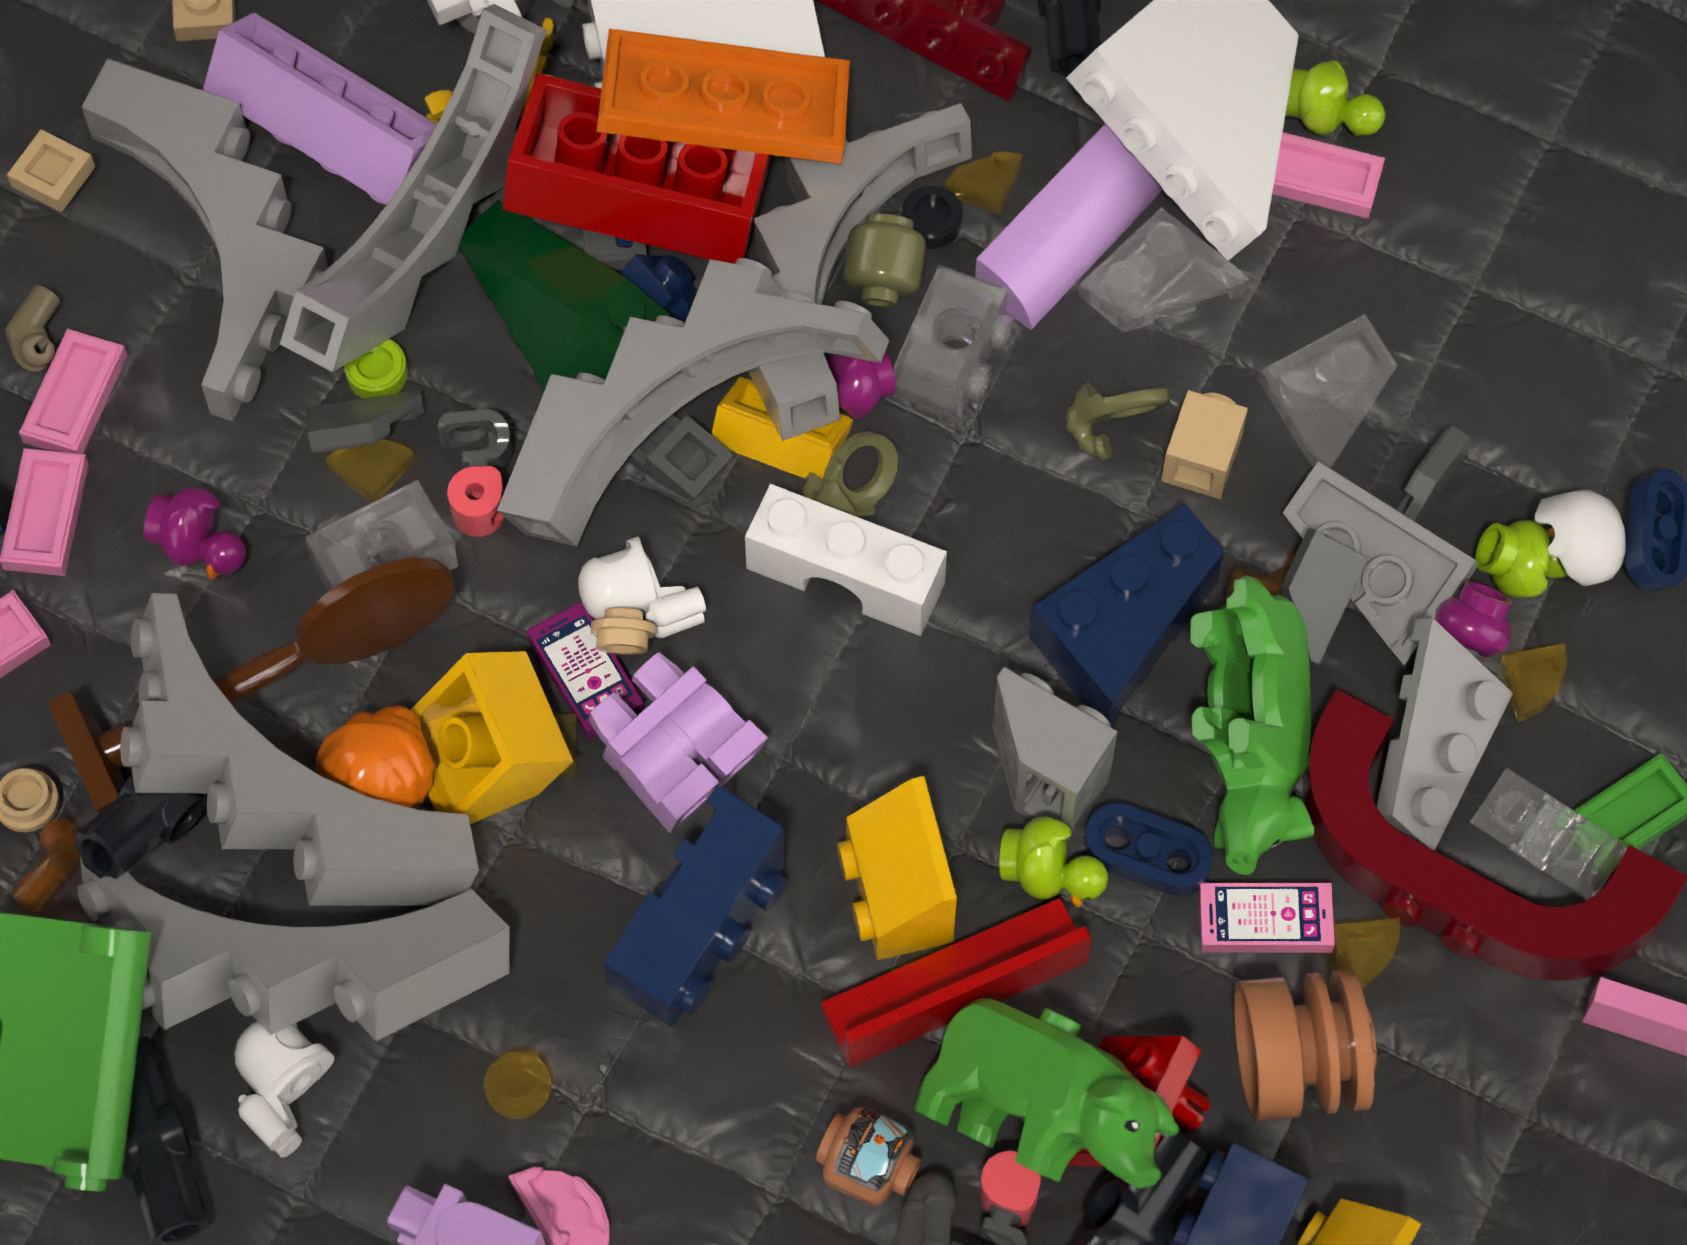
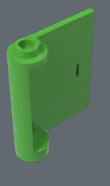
M0 912V1159L53 1167L52 1172L66 1175L64 1187L70 1189L106 1191L107 1179L122 1178L151 931Z

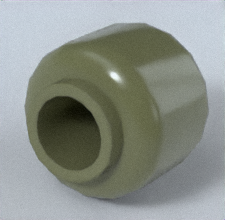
M881 213L867 215L865 223L855 225L848 234L843 280L848 287L862 293L861 302L863 304L880 308L897 307L898 298L912 296L921 287L927 247L926 240L921 233L914 230V222L908 218Z

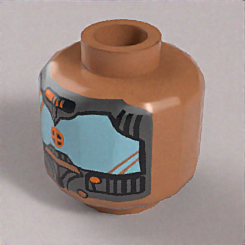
M863 1106L854 1108L847 1116L841 1113L835 1115L816 1155V1162L824 1165L823 1180L826 1185L872 1207L884 1204L893 1191L905 1196L915 1179L921 1159L911 1154L914 1145V1134L908 1126Z

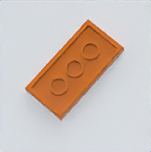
M609 28L597 132L841 164L845 144L850 60Z

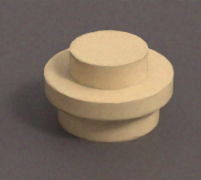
M609 608L605 610L604 618L595 619L591 622V634L597 636L596 649L599 651L620 655L643 654L648 651V639L655 636V624L643 620V612L640 610Z
M22 768L9 772L1 779L0 822L4 826L17 832H32L44 827L53 819L59 807V793L55 783L47 774L36 769Z

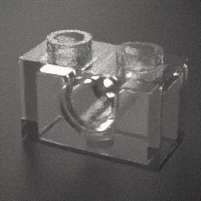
M938 265L894 364L893 373L896 383V393L894 396L962 420L970 399L980 402L986 391L992 372V366L986 365L992 349L995 348L1002 351L1010 335L1014 316L1006 313L1008 289ZM949 340H961L966 342L968 346L961 349H953L943 343Z
M418 480L304 537L312 565L328 592L350 577L383 564L375 563L371 559L379 552L387 550L399 553L392 561L411 557L434 558L446 565L449 571L459 566L453 539Z
M1509 768L1505 769L1470 821L1481 832L1585 900L1590 899L1600 891L1627 850L1619 839Z

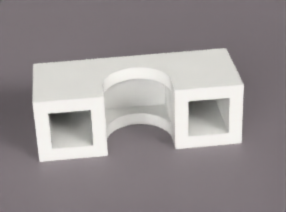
M773 484L769 485L745 535L746 568L748 570L805 591L811 577L836 582L852 591L861 600L863 606L862 614L918 636L922 635L945 585L947 551Z

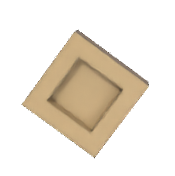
M173 0V29L177 41L216 39L220 29L236 22L235 0Z
M40 129L8 172L7 177L12 188L62 213L94 170L95 164L91 154Z

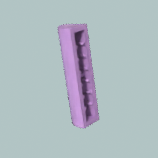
M1105 123L976 258L974 289L1032 330L1163 191V188Z

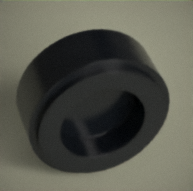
M924 186L910 193L905 199L902 207V217L914 222V230L921 233L926 240V249H938L949 245L958 237L961 231L962 205L957 196L950 190L940 186Z

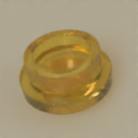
M511 1052L502 1055L490 1065L485 1075L484 1091L488 1103L497 1113L507 1118L522 1119L536 1114L545 1106L551 1094V1078L546 1065L538 1057L530 1053Z

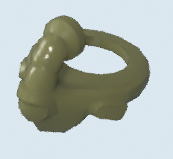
M1087 381L1077 390L1073 404L1067 408L1065 428L1078 442L1079 448L1089 456H1096L1102 460L1110 459L1112 457V447L1108 436L1105 433L1093 435L1092 425L1130 418L1161 409L1170 402V392L1167 388H1151L1102 397L1094 386Z
M864 431L854 434L843 442L831 456L825 468L823 481L812 472L805 477L802 496L859 518L875 514L874 505L888 492L894 483L898 471V453L894 444L883 434ZM867 445L873 446L878 454V467L875 475L862 488L848 489L843 481V469L847 459L858 448Z

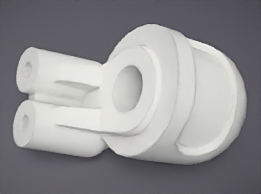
M638 536L626 540V549L600 558L594 557L582 566L578 577L579 595L584 608L594 619L604 618L605 610L609 608L637 609L643 612L645 621L655 624V637L665 638L704 623L703 612L706 611V606L700 589L694 587L686 590L683 586L660 587L652 564L644 552Z
M255 1021L243 1031L237 1040L234 1052L235 1066L245 1081L256 1092V1094L249 1096H239V1116L271 1150H274L283 1158L293 1153L302 1142V1138L295 1131L298 1124L289 1104L307 1091L326 1073L334 1062V1056L324 1045L319 1043L312 1045L300 1032L296 1023L270 1035L264 1027Z

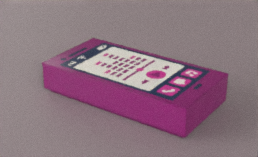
M582 602L526 630L528 642L587 740L590 741L598 735L589 723L588 717L591 711L610 694L616 692L636 715H639L644 710V702L616 656L596 649L597 636L591 634V622L593 619L584 608Z

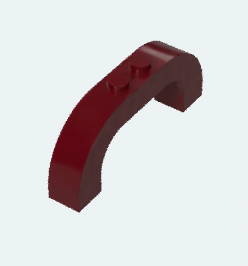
M1338 689L1335 691L1317 724L1312 739L1308 765L1303 775V803L1314 827L1313 839L1324 858L1344 881L1361 894L1380 904L1382 911L1389 918L1405 926L1414 927L1416 924L1439 936L1440 942L1449 951L1463 958L1473 959L1476 956L1503 971L1522 977L1548 981L1576 980L1604 973L1632 958L1654 937L1685 885L1687 875L1631 845L1628 846L1608 883L1595 896L1572 906L1548 907L1529 902L1396 830L1378 811L1369 786V773L1387 744L1394 719Z

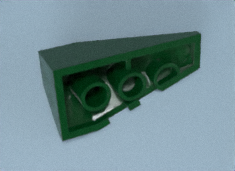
M499 200L464 230L459 250L487 298L493 302L504 320L508 333L516 347L521 349L534 371V377L543 393L551 374L576 379L578 373H588L606 380L630 317L654 322L657 316L671 317V314L627 278L524 215L503 210V203Z

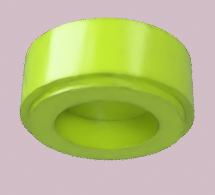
M390 339L344 365L349 387L357 396L363 399L397 394L404 387L408 377L404 352L397 343Z

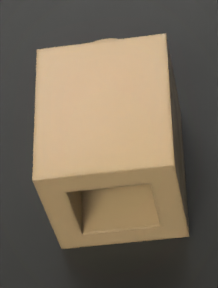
M1188 390L1165 455L1161 481L1221 500L1243 435L1248 408L1235 404L1233 400L1222 394H1200Z

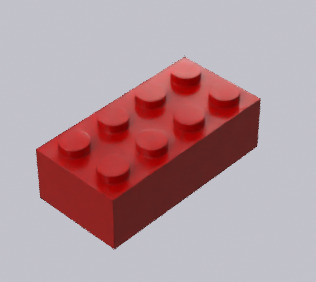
M537 73L508 158L503 210L709 260L735 264L736 259L745 257L754 225L753 218H756L771 155L597 132L602 88Z

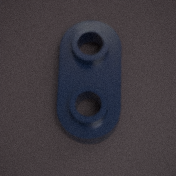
M1661 469L1640 477L1633 484L1630 495L1626 531V553L1624 556L1625 568L1637 586L1651 593L1676 586L1687 575V483L1678 473L1670 469Z
M1112 803L1097 809L1089 818L1086 826L1084 847L1087 855L1097 858L1104 864L1107 872L1173 896L1192 894L1198 891L1200 885L1208 880L1213 862L1212 848L1205 836L1191 827L1123 803ZM1110 836H1121L1128 842V846L1123 850H1113L1106 845L1105 840ZM1172 858H1181L1188 863L1190 868L1186 872L1176 873L1168 868L1166 862Z

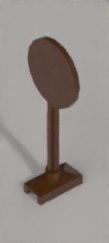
M415 557L383 563L352 576L325 593L304 614L296 630L297 639L285 647L270 650L213 681L232 704L285 676L294 667L307 660H312L317 664H343L369 658L395 647L426 628L445 610L455 592L453 576L448 567L438 560ZM69 690L47 703L96 811L101 813L117 799L125 784L119 768L123 767L120 742L123 728L132 727V724L128 725L126 722H123L102 733L92 712Z

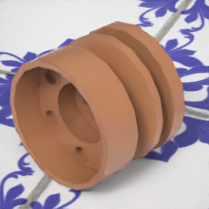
M1333 970L1330 978L1329 994L1320 973H1306L1300 1005H1294L1293 997L1283 977L1236 981L1233 1010L1237 1058L1246 1105L1253 1121L1261 1122L1300 1117L1304 1102V1090L1307 1085H1312L1319 1107L1325 1114L1337 1112L1340 1105V1090L1348 1109L1352 1111L1370 1109L1374 1097V1071L1377 1062L1376 1039L1371 1013L1366 1005L1361 984L1355 970Z

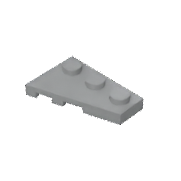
M1319 461L1283 511L1285 518L1302 539L1308 529L1315 530L1369 557L1350 600L1406 670H1408L1416 658L1418 644L1411 642L1415 619L1434 618L1435 611L1441 602L1450 597L1458 596L1465 582L1471 578L1478 567L1475 559Z
M1434 618L1415 619L1411 642L1418 644L1413 674L1403 676L1399 698L1407 703L1400 736L1390 740L1377 809L1384 819L1396 830L1435 851L1513 692Z

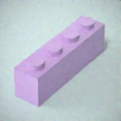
M255 12L220 29L218 32L203 91L240 103L243 116L271 132L275 139L284 144L292 145L319 162L326 171L342 176L366 191L376 202L387 205L412 169L437 124Z

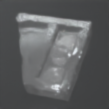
M1161 207L1080 283L1078 296L1125 333L1150 325L1155 319L1162 316L1175 317L1196 310L1197 302L1225 293L1229 294L1230 299L1241 296L1248 288L1249 277Z
M1364 314L1262 369L1257 379L1312 467L1319 461L1331 468L1398 365Z

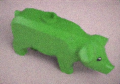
M1243 576L1234 580V592L1227 598L1226 605L1222 606L1219 610L1195 614L1191 618L1190 642L1196 648H1203L1209 661L1214 666L1208 678V707H1198L1192 714L1193 736L1206 746L1220 778L1226 785V795L1220 805L1213 844L1217 849L1225 850V860L1231 870L1241 875H1250L1256 868L1258 858L1265 851L1278 846L1283 841L1299 840L1314 835V827L1303 801L1298 796H1291L1308 765L1311 739V694L1308 636L1300 612L1285 596L1271 595L1259 580L1250 576Z
M991 998L974 1000L963 1006L953 1016L945 1032L938 1060L924 1076L915 1105L916 1112L947 1126L956 1104L962 1102L957 1131L993 1148L998 1130L1008 1114L1021 1118L1024 1121V1126L1015 1162L1057 1182L1060 1181L1066 1166L1075 1153L1081 1149H1088L1096 1161L1128 1184L1137 1188L1150 1187L1156 1184L1161 1176L1160 1170L1154 1163V1148L1157 1134L1174 1136L1179 1131L1168 1106L1158 1094L1145 1088L1115 1056L1076 1037L1081 1027L1080 1024L1047 1008H1044L1040 1018L1036 1019Z

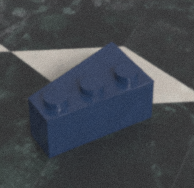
M1183 504L1032 607L1029 638L1085 706L1101 713L1112 726L1117 720L1120 710L1137 687H1141L1152 672V667L1170 642L1175 641L1217 584L1224 549L1186 504Z
M719 785L716 786L706 802L713 806L714 815L695 844L683 838L672 855L681 861L656 895L652 892L647 894L604 962L608 986L671 1028L683 1012L692 1015L700 1007L712 986V981L708 979L722 959L730 963L736 958L750 935V929L746 926L760 908L767 912L776 904L788 883V878L784 876L783 826Z
M1233 1143L1228 1155L1216 1149L1199 1184V1187L1210 1192L1199 1217L1186 1212L1171 1245H1281L1297 1207L1313 1178L1241 1143Z

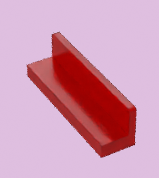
M1058 898L821 1002V1011L848 1068H851L948 1025L953 1016L963 1006L974 1000L991 998L1000 1002L1088 963L1092 938L1085 926L1076 929L1061 898Z

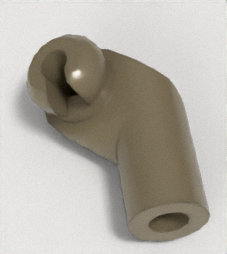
M40 285L34 286L5 329V335L14 361L20 367L36 372L47 368L55 354L54 344L52 341L50 342L44 326L61 303L60 299L52 291Z

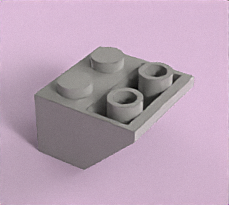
M1003 667L997 676L992 728L1014 810L1031 820L1040 816H1049L1066 823L1072 831V835L1066 839L1070 842L1110 780L1118 731L1111 728L1109 721L1093 708L1079 705L1076 708L1056 697L1052 688L1040 678L1028 673H1022L1019 676Z

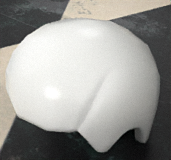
M1590 489L1576 490L1541 499L1535 513V521L1541 525H1552L1554 528L1555 536L1552 543L1548 546V551L1550 555L1559 557L1568 576L1582 586L1599 584L1612 579L1623 564L1626 553L1625 528L1619 511L1612 501Z

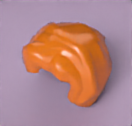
M389 706L375 713H369L365 710L354 713L342 727L325 737L316 757V771L319 776L367 797L413 809L419 808L427 799L433 783L432 773L435 769V763L430 751L427 749V743L422 734L420 718L405 706Z

